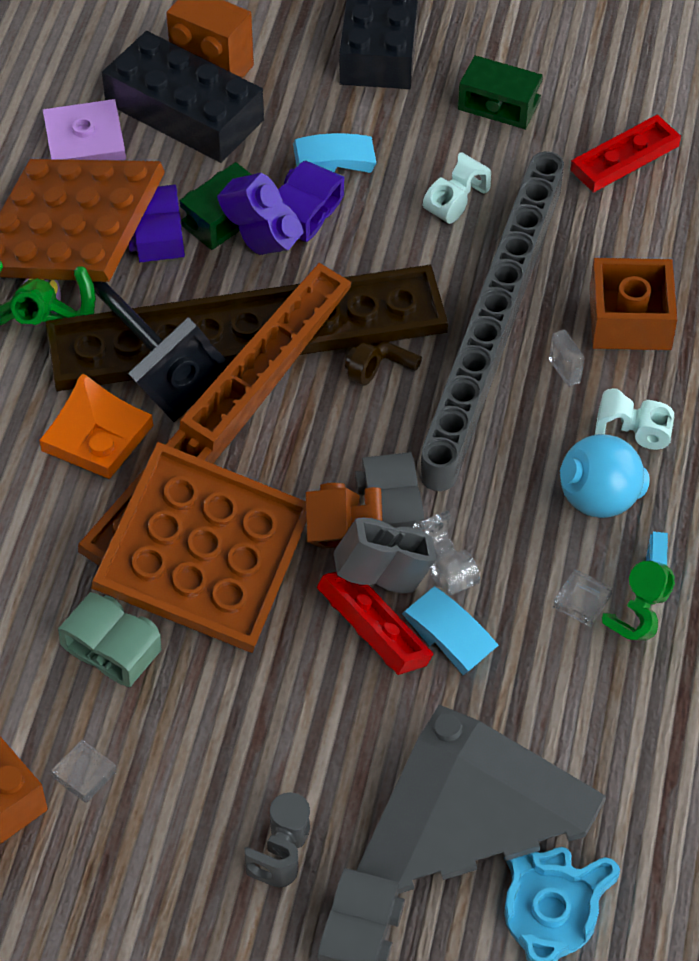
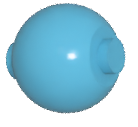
M597 434L580 440L567 452L560 468V482L565 497L574 508L591 517L608 518L625 512L637 499L645 495L649 487L648 471L643 467L641 458L636 450L625 440L612 435Z

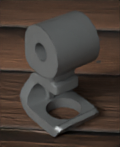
M289 792L277 796L272 801L270 806V828L272 835L267 841V849L269 852L280 856L282 860L275 859L249 847H244L246 874L279 888L288 886L296 879L298 874L297 848L304 845L310 832V807L303 796ZM254 863L259 864V865L265 867V868L268 869L269 871H265V870L259 868V867L256 866Z

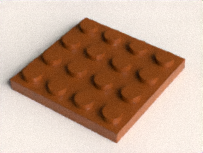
M30 159L0 211V261L3 264L0 277L76 281L74 270L78 266L86 267L92 281L110 282L165 174L161 162Z
M157 442L96 572L91 589L253 653L307 523L306 501Z

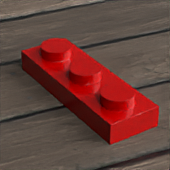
M657 114L571 160L570 171L594 193L679 147L681 135Z
M337 572L322 576L316 588L397 675L428 665L434 653L369 585L351 583L338 576Z

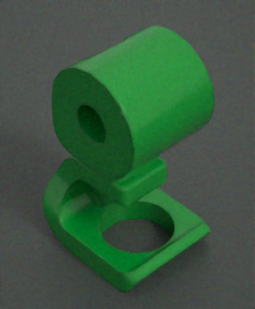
M642 561L636 564L629 575V585L636 598L635 600L630 599L626 606L631 608L640 620L638 628L636 629L619 619L616 614L603 613L602 623L627 639L646 641L656 635L658 617L650 607L656 603L665 602L673 591L675 576L672 570L667 565L655 561Z

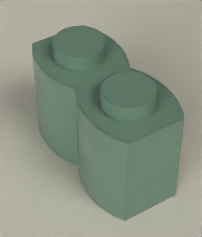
M90 592L58 628L60 645L79 660L95 666L110 679L126 687H131L161 651V635L157 626L146 617H135L125 613L122 605L108 595L102 597Z

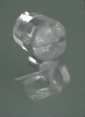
M447 510L414 524L413 528L433 537L437 560L431 567V575L438 588L450 597L479 584L480 575L471 554L467 550L455 551L454 544L451 539H448L451 514Z

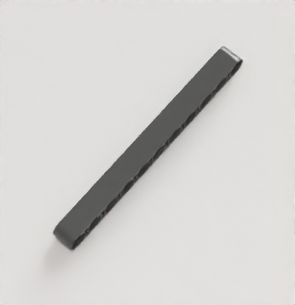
M539 152L532 157L423 444L420 478L422 483L433 491L450 489L454 486L459 476L561 194L564 162L556 153Z

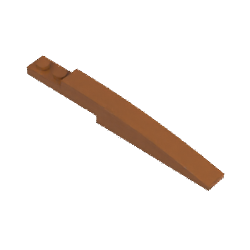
M318 263L181 418L179 430L166 445L213 464L302 353L350 289L352 282L323 264ZM144 470L78 544V552L98 566H100Z

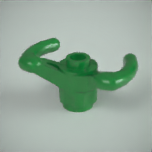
M0 261V273H1V271H2V269H3V264H2V262ZM78 266L74 270V277L81 295V307L79 310L75 311L56 298L54 288L47 281L38 278L31 279L16 290L12 299L0 304V325L6 324L14 318L21 324L37 325L49 320L94 314L96 302L94 284L86 267Z

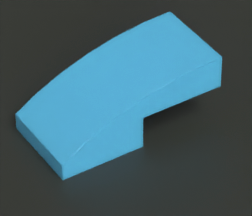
M346 133L319 134L297 138L293 143L296 166L306 160L332 172H335L337 167L371 173L377 163L371 136Z
M435 586L402 613L429 647L436 643L462 675H465L499 646L466 610Z

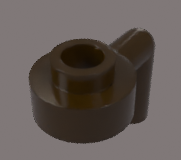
M381 341L375 346L362 343L357 348L353 347L348 353L345 360V369L348 370L347 375L350 380L365 386L372 381L378 371L380 362L384 358L416 371L420 367L422 356L387 341Z

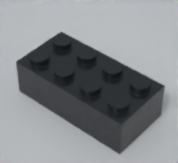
M420 0L346 1L339 52L340 85L411 89Z
M147 30L102 71L105 100L115 99L117 110L220 163L264 121L263 88Z

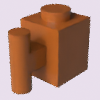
M325 483L320 485V490L306 492L307 542L321 549L336 548L355 519L365 517L383 521L381 488L372 487L364 489L365 505H360V495L346 488L343 483Z

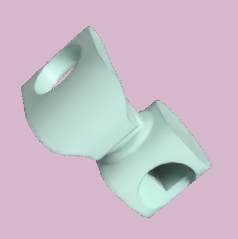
M463 152L459 153L457 165L452 172V180L447 181L442 177L436 180L425 194L423 208L449 224L455 222L466 208L467 194L471 191V187L483 194L490 190L491 170ZM480 175L481 180H478L474 176Z
M612 388L604 391L599 406L594 435L605 434L606 423L616 418H621V431L628 432L633 430L635 440L642 447L658 450L670 444L674 422V411L671 407L661 402L645 400L637 410L633 409V401L620 390Z

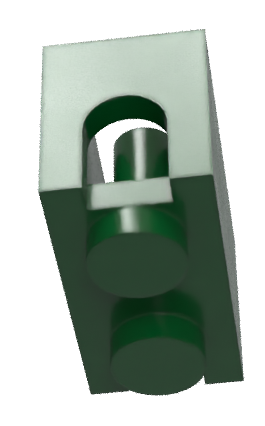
M475 55L459 83L458 110L526 130L541 100V94H537V91L542 83L543 75Z
M235 162L223 171L217 172L210 180L197 189L189 191L179 200L180 207L187 213V216L181 219L182 227L211 250L240 231L239 226L230 221L224 214L217 195L232 179L252 174Z

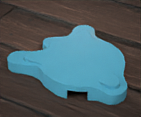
M558 847L547 852H534L506 861L511 871L512 882L506 895L505 921L511 935L525 950L527 961H558L559 958L577 951L588 942L594 933L597 923L600 897L619 878L620 868L614 860L604 857L582 869H576L571 865V852L567 848Z

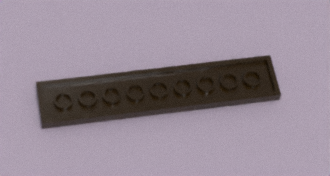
M432 265L344 277L352 282L350 289L300 355L357 347L362 343L377 344L381 341L390 342L448 333V321ZM300 284L132 309L162 340L167 338L189 317L210 340V344L230 364ZM113 311L46 321L56 392L74 389L78 378L82 374L87 375L99 385L131 381L133 378L128 373L151 352Z

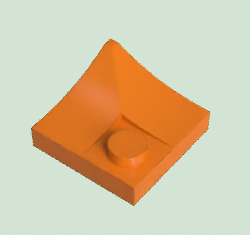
M82 374L78 378L71 395L59 415L39 440L41 451L110 479L154 426L152 414L140 410L111 394L87 375Z

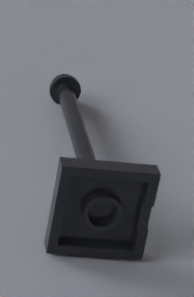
M92 281L95 294L151 351L128 374L164 413L175 422L196 403L226 369L229 362L210 344V340L189 317L167 338L162 340L106 282Z

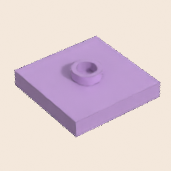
M115 99L43 109L51 159L126 160Z

